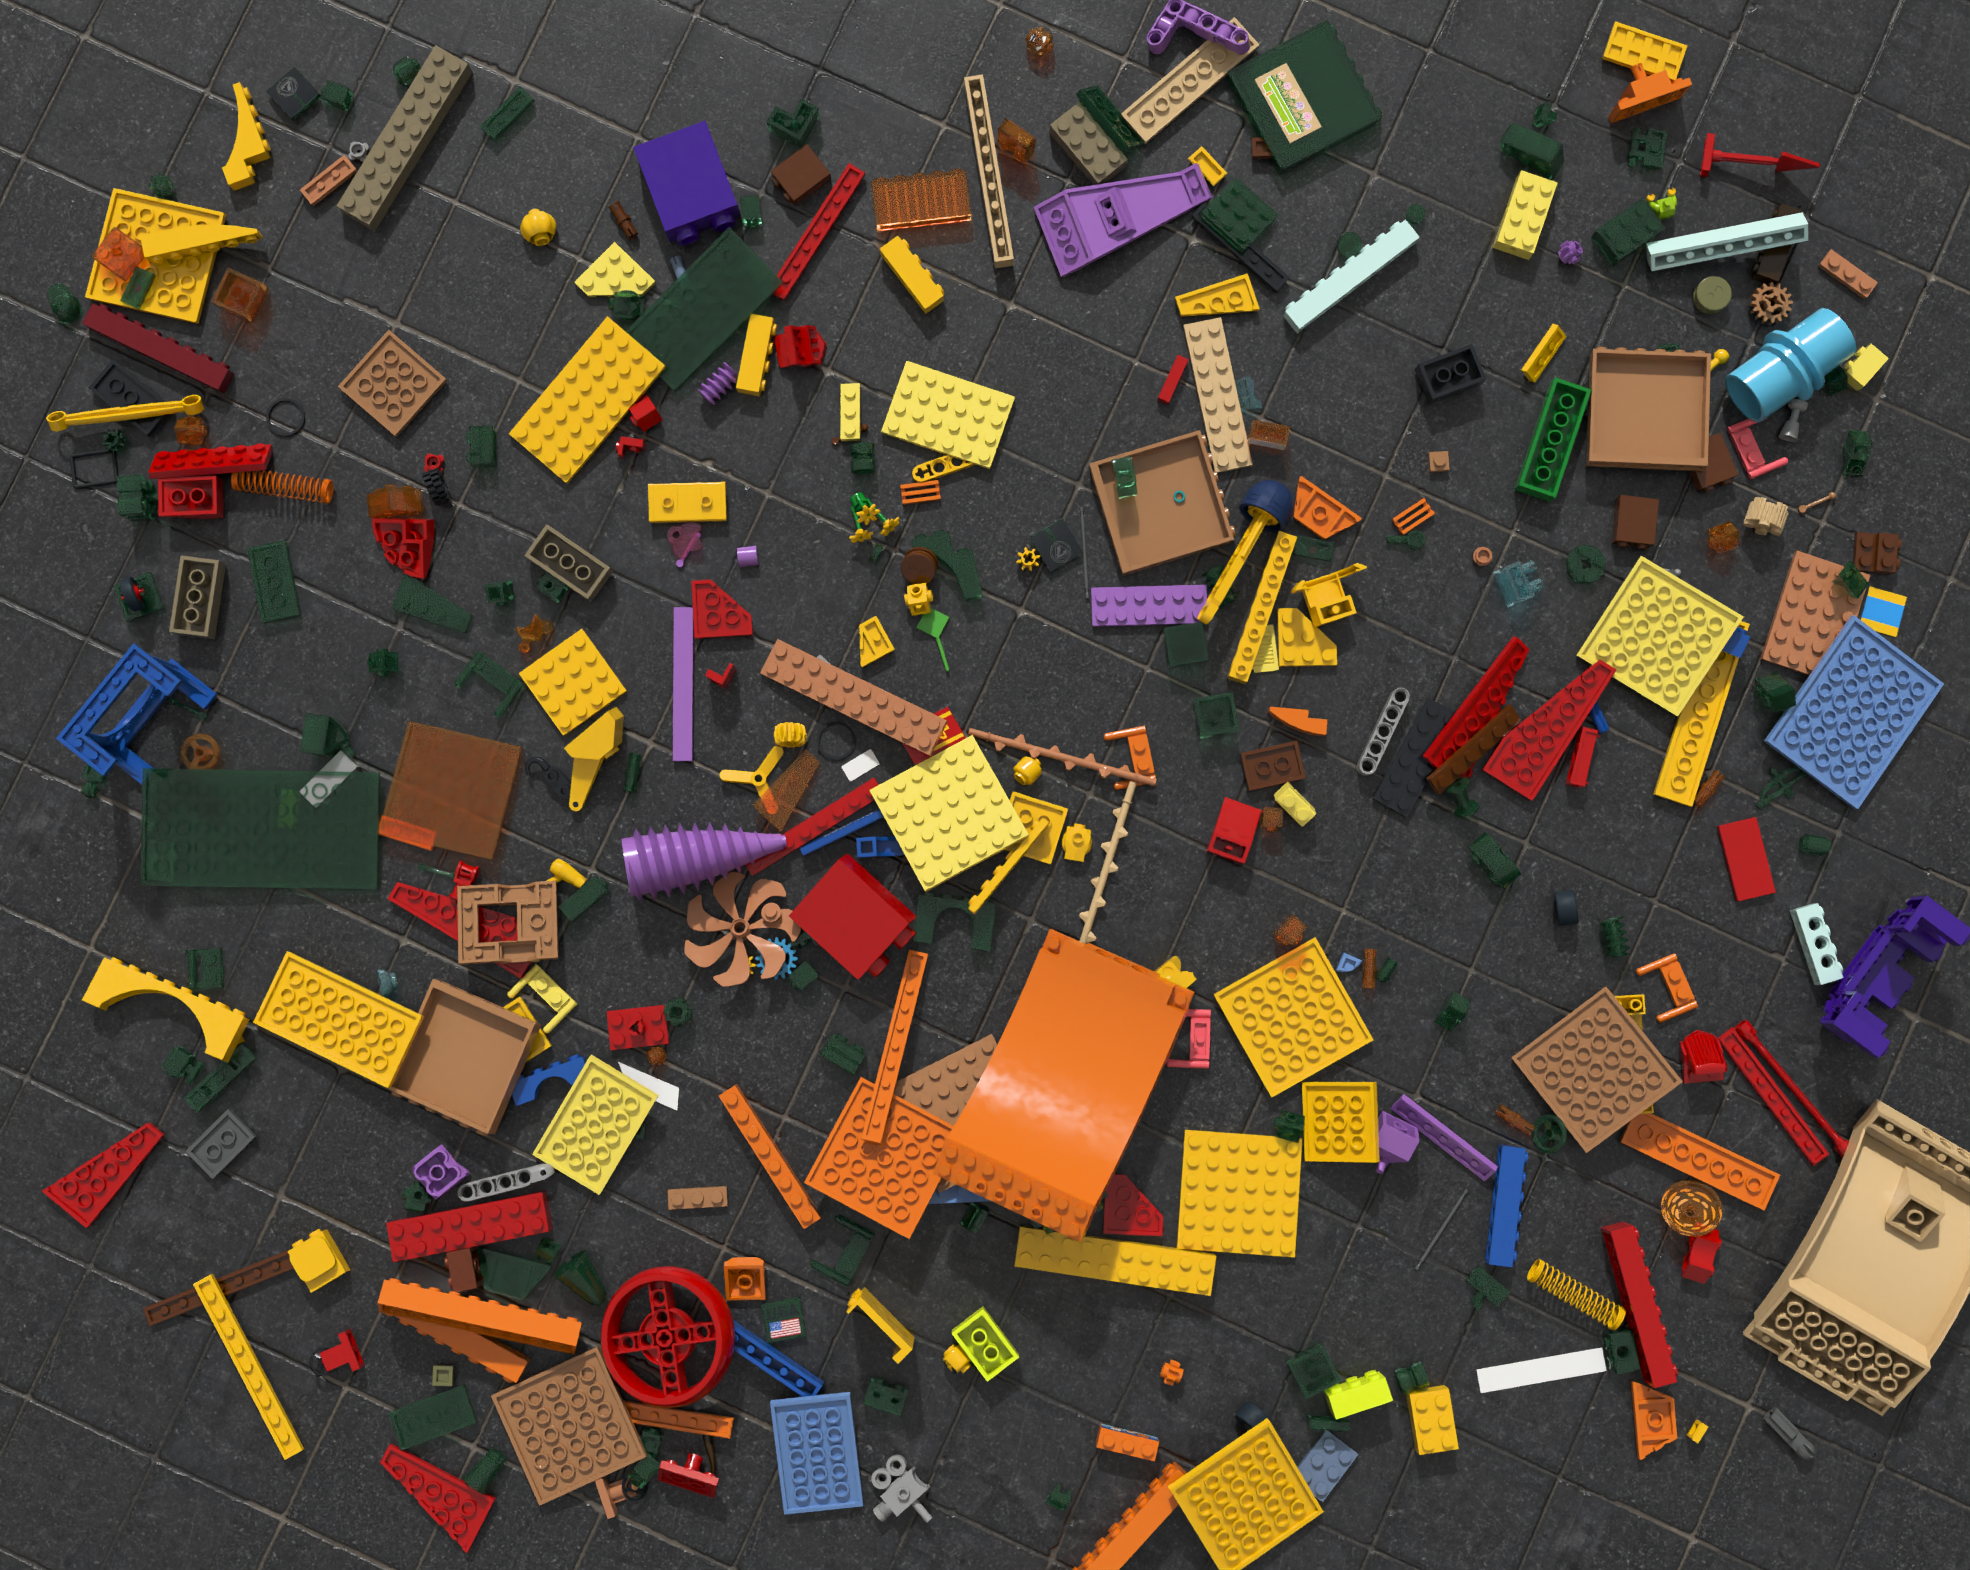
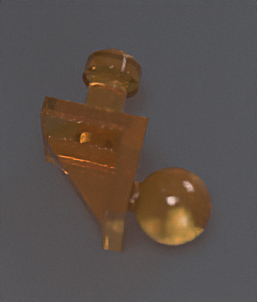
M534 615L532 623L524 628L516 627L515 631L522 638V642L518 645V650L522 653L529 652L530 641H540L542 634H550L554 629L553 623L549 620L542 621L538 615Z

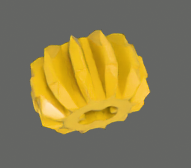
M793 722L778 724L775 726L774 731L775 744L787 748L802 746L806 743L807 739L805 726Z

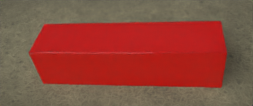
M1177 355L1158 396V401L1169 404L1189 359Z

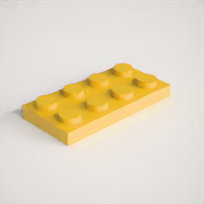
M1615 21L1602 59L1627 68H1631L1635 64L1638 66V63H1642L1644 71L1648 75L1666 70L1672 82L1677 78L1687 45Z

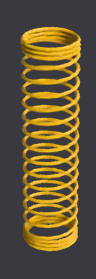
M1538 1259L1534 1262L1529 1270L1527 1281L1534 1283L1539 1278L1537 1282L1539 1287L1543 1283L1548 1269L1552 1268V1272L1543 1284V1290L1550 1284L1548 1293H1551L1558 1282L1559 1276L1563 1274V1279L1554 1290V1296L1558 1295L1565 1279L1568 1277L1569 1282L1563 1287L1559 1299L1561 1300L1566 1295L1565 1303L1571 1299L1570 1306H1573L1577 1301L1576 1309H1579L1583 1304L1581 1308L1582 1313L1588 1308L1587 1316L1593 1312L1592 1319L1599 1315L1598 1322L1604 1319V1326L1608 1324V1328L1612 1331L1619 1328L1626 1315L1625 1308L1620 1305L1615 1306V1303L1609 1302L1608 1298L1604 1299L1603 1295L1598 1296V1292L1593 1293L1591 1288L1587 1289V1286H1582L1581 1282L1576 1283L1575 1279L1571 1280L1569 1275L1565 1276V1273H1560L1558 1269L1554 1270L1553 1266H1548V1263H1545L1543 1260ZM1546 1264L1547 1269H1545V1271L1542 1273L1544 1266ZM1558 1271V1275L1551 1282L1554 1272ZM1571 1281H1575L1574 1285L1568 1291ZM1580 1284V1288L1573 1295L1576 1285ZM1585 1287L1586 1291L1579 1298L1582 1288ZM1590 1290L1591 1295H1589V1297L1584 1302L1587 1292ZM1597 1294V1297L1593 1300V1302L1590 1305L1593 1295ZM1602 1297V1301L1596 1307L1598 1298ZM1607 1300L1608 1304L1601 1311L1604 1301ZM1612 1303L1613 1308L1608 1312L1609 1305ZM1601 1305V1307H1600L1598 1313L1595 1315L1597 1309H1598L1599 1306ZM1606 1309V1311H1605L1603 1317L1600 1319L1602 1313H1603L1604 1310ZM1611 1313L1610 1318H1609L1608 1321L1606 1322L1607 1317H1608L1609 1314Z

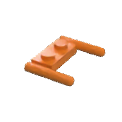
M1145 725L1104 734L1106 741L1127 737L1134 773L1138 772L1140 775L1156 779ZM1129 781H1134L1115 782L1114 788L1116 790L1127 788ZM1136 782V786L1144 785V783Z
M1675 953L1636 969V974L1641 976L1659 968L1672 1001L1676 1006L1675 1009L1658 1015L1656 1017L1657 1022L1662 1023L1698 1008V1004L1695 1001Z

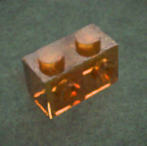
M1293 914L1287 915L1273 932L1276 935L1274 939L1282 946L1297 945L1303 939L1304 935L1302 933L1307 926Z

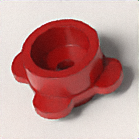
M427 454L425 456L424 470L428 472L438 468L441 473L443 471L442 462L444 457L442 455Z

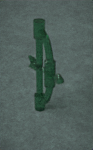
M1772 767L1770 773L1774 774L1775 777L1769 781L1761 792L1760 800L1756 803L1759 810L1763 809L1782 792L1789 799L1790 795H1795L1790 787L1803 777L1806 778L1809 775L1799 767L1783 770L1779 774L1777 773L1778 770ZM1801 771V774L1787 784L1783 782L1789 774ZM1779 783L1782 785V787L1775 791L1773 794H1771L1767 798L1765 797V795L1771 789V787H1775Z

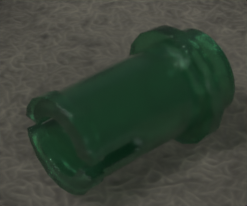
M1388 957L1380 971L1376 972V978L1383 983L1390 981L1389 977L1396 966H1398V963Z

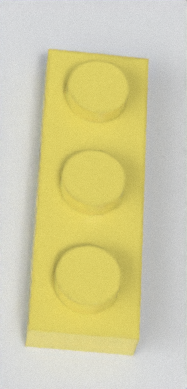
M860 383L841 384L840 439L841 441H860L861 386Z

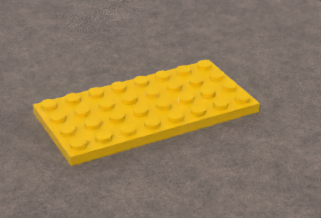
M607 316L509 434L568 484L630 411L629 408L636 404L666 366Z
M287 951L253 1023L386 1088H391L424 1016Z

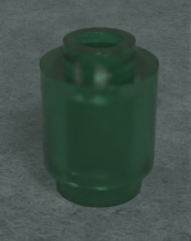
M1805 834L1799 840V848H1801L1802 853L1823 856L1829 853L1831 841L1826 839V837Z

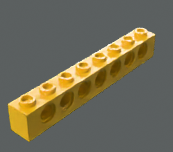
M1278 531L1227 676L1229 680L1244 685L1248 682L1297 539L1296 536L1282 531Z

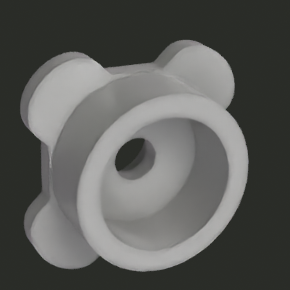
M352 142L350 144L349 158L351 160L359 159L364 162L367 157V150H369L368 144Z

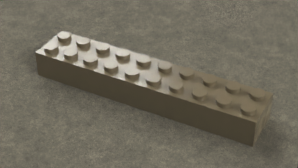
M434 46L338 202L337 207L343 214L374 232L376 231L471 76L472 70L468 63L442 48Z

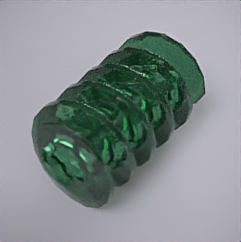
M1224 565L1215 566L1202 575H1207L1204 579L1205 583L1211 582L1208 586L1209 589H1213ZM1235 584L1231 585L1220 606L1221 609L1238 599L1237 596L1240 591L1233 592V589L1236 587Z
M1624 916L1607 918L1599 924V926L1606 927L1601 933L1608 935L1603 939V941L1609 942L1604 948L1611 950V952L1606 954L1607 957L1615 958L1632 954L1625 952L1630 949L1629 945H1624L1629 939L1622 937L1627 933V930L1620 929L1625 926L1624 922H1619Z

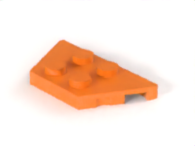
M1300 476L1298 479L1293 519L1323 540L1358 523L1362 519L1304 477Z
M1631 1381L1637 1458L1643 1460L1646 1458V1455L1653 1451H1658L1666 1443H1671L1677 1439L1674 1398Z

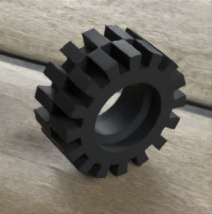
M438 468L422 474L427 491L436 506L451 500L447 484Z

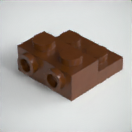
M1856 532L1854 536L1852 569L1860 572L1886 575L1896 573V570L1900 567L1897 551H1900L1902 541L1898 539L1899 534Z

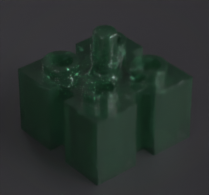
M142 475L117 476V491L119 492V499H117L118 515L126 517L131 522L155 520L154 514L157 513L156 504L152 503V501H158V493H156V487L153 482L145 479Z

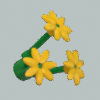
M862 492L856 493L850 498L852 503L850 509L853 512L857 527L855 535L849 537L852 543L857 541L862 543L864 539H871L874 533L861 529L860 523L864 521L865 525H868L870 519L876 521L875 515L884 522V530L880 532L881 535L887 536L890 531L893 532L895 530L894 527L900 524L899 517L895 520L886 519L880 513V510L876 508L875 504H872L870 499L866 498Z

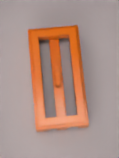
M938 480L900 485L903 505L941 500ZM935 486V488L905 492L907 489ZM936 493V496L906 499V496Z
M1425 498L1394 517L1392 522L1403 536L1435 513L1430 509V505L1426 503ZM1420 505H1423L1422 509H1420L1419 511H1417L1401 523L1398 522L1399 519H1401L1402 517H1404ZM1427 511V515L1403 530L1402 526Z

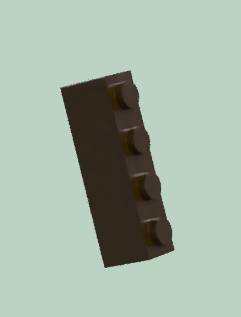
M1781 204L1777 209H1773L1770 219L1803 213V211ZM1792 244L1758 250L1759 258L1752 266L1751 272H1753L1751 279L1766 285L1770 282H1773L1774 285L1778 283Z

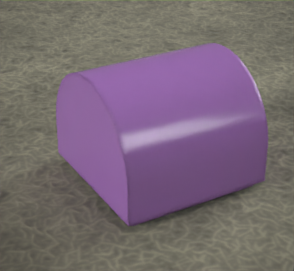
M757 546L737 548L740 568L759 565Z

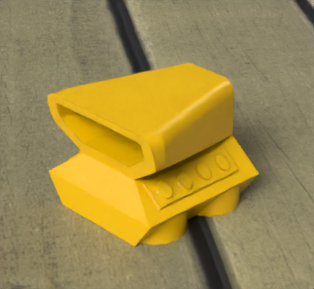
M1177 956L1171 957L1154 971L1159 973L1160 977L1185 988L1197 979L1193 972L1181 971V961Z

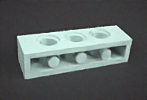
M1818 903L1790 910L1814 985H1823L1842 979L1843 967L1837 961V950L1835 945L1831 943L1829 937L1831 932L1828 925H1825L1822 907ZM1810 920H1813L1815 923L1813 930L1809 928ZM1816 939L1821 941L1819 949L1815 946ZM1823 957L1828 961L1826 967H1823L1821 964Z

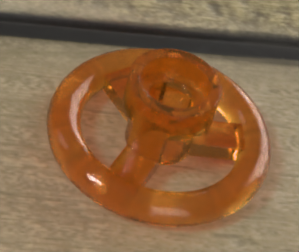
M194 734L188 737L181 747L183 763L187 768L195 772H204L211 769L219 759V746L215 739L207 734ZM196 740H206L212 745L213 748L210 749L207 746H200ZM190 744L194 749L195 755L192 762L187 758V748ZM201 750L204 752L202 756L199 755ZM213 755L211 761L204 766H198L200 761H208Z

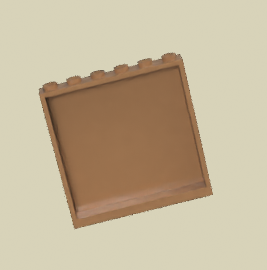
M1606 347L1593 349L1590 354L1589 389H1591V393L1588 399L1586 466L1704 471L1708 466L1711 353H1705V351L1700 350L1693 353H1688L1685 350L1666 352L1664 349L1646 351L1644 348L1627 350L1622 347L1615 350H1610Z
M1200 430L1089 463L1091 476L1122 576L1233 543L1234 537H1236L1233 525H1229L1230 513L1227 507L1224 508L1222 502L1225 500L1222 489H1218L1217 482H1219L1217 472L1212 470L1211 464H1213L1211 453L1206 451L1205 446H1208L1205 435H1201ZM1176 491L1184 492L1185 499L1183 502L1178 503L1174 500V493ZM1178 493L1175 497L1177 500H1181L1183 495Z
M432 979L418 1012L424 1016L422 1023L391 1088L387 1089L391 1090V1094L396 1097L402 1098L405 1096L409 1098L408 1102L419 1106V1104L426 1106L425 1110L442 1113V1117L447 1120L453 1121L455 1119L460 1121V1126L469 1129L473 1127L477 1129L476 1133L480 1135L495 1134L542 1024L442 980Z

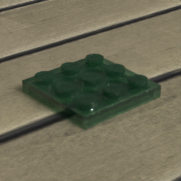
M1235 178L1201 211L1199 216L1243 253L1279 214L1238 178Z

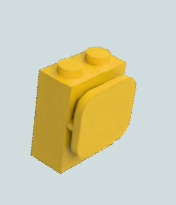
M317 1229L309 1234L310 1238L303 1241L301 1239L292 1244L293 1249L288 1251L291 1264L300 1279L305 1281L311 1293L350 1270L327 1229L323 1231Z

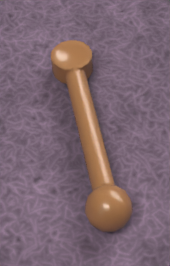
M1831 492L1828 496L1806 506L1801 505L1798 507V511L1804 513L1808 508L1824 501L1834 500L1836 494Z

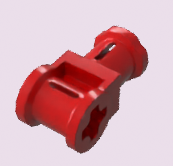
M461 860L457 865L453 880L456 884L449 897L457 899V886L473 885L479 875L480 867L467 865Z

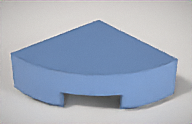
M1343 953L1335 971H1352L1360 965L1362 960Z

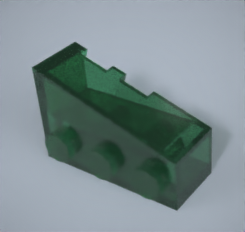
M1511 122L1500 140L1501 150L1506 155L1514 157L1552 181L1564 163L1562 143Z

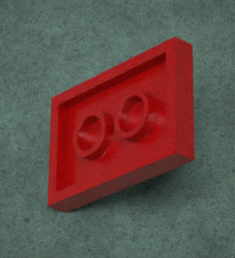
M666 1005L607 1011L610 1050L670 1044Z
M688 1454L684 1467L679 1466L672 1460H662L657 1481L714 1498L719 1478H716L714 1474L709 1472H699L703 1458L696 1454Z

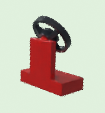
M351 1328L338 1334L341 1344L332 1348H319L312 1353L309 1364L311 1370L316 1375L327 1376L333 1373L337 1367L348 1362L352 1372L365 1366ZM320 1350H325V1351L321 1352L320 1355L317 1354L318 1351H320ZM313 1357L318 1359L321 1373L317 1372L313 1367Z

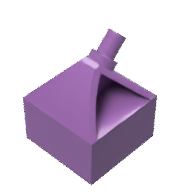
M1384 1111L1381 1112L1378 1118L1380 1162H1377L1376 1172L1379 1174H1383L1385 1167L1389 1163L1408 1162L1419 1143L1417 1127Z

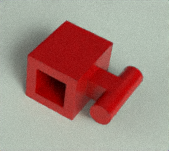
M646 393L642 395L634 406L629 408L633 415L630 419L635 427L640 426L643 432L663 420Z

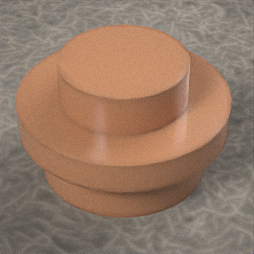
M1479 547L1473 553V560L1479 566H1486L1492 561V552L1486 547Z
M768 903L763 906L761 915L765 921L775 922L781 916V909L775 903Z

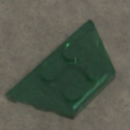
M477 1247L484 1290L524 1300L552 1267L549 1264Z

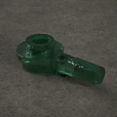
M1412 530L1407 536L1387 535L1386 539L1387 543H1407L1412 549L1423 547L1426 540L1424 533L1420 530Z

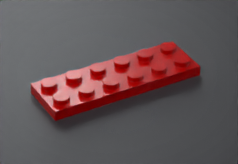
M259 443L254 446L238 445L229 448L221 446L216 449L200 448L191 451L185 449L177 452L161 451L156 453L148 474L150 479L266 470L273 449L271 444L264 445Z

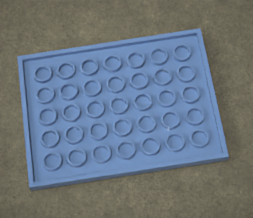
M1853 615L1849 617L1764 742L1853 809H1859L1944 683Z

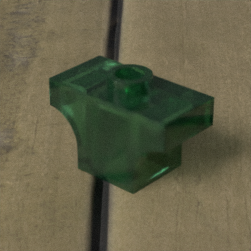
M1131 456L1112 459L1118 499L1138 495Z
M1453 992L1446 999L1434 1022L1452 1031L1468 1015L1471 1001Z

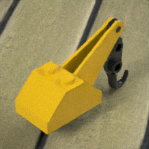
M617 707L607 711L564 748L571 757H574L571 782L559 768L547 763L546 760L538 756L527 760L525 764L526 773L530 776V765L533 763L539 764L546 782L562 799L569 800L571 810H581L585 805L604 758L608 759L620 750L618 746L622 743L624 715Z

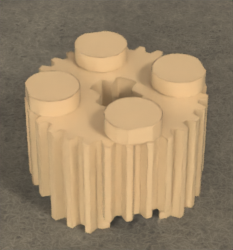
M1755 497L1754 501H1751L1743 525L1748 528H1755V533L1765 536L1770 532L1773 535L1781 536L1789 514L1787 511L1788 506L1777 502L1776 505L1766 502V498Z

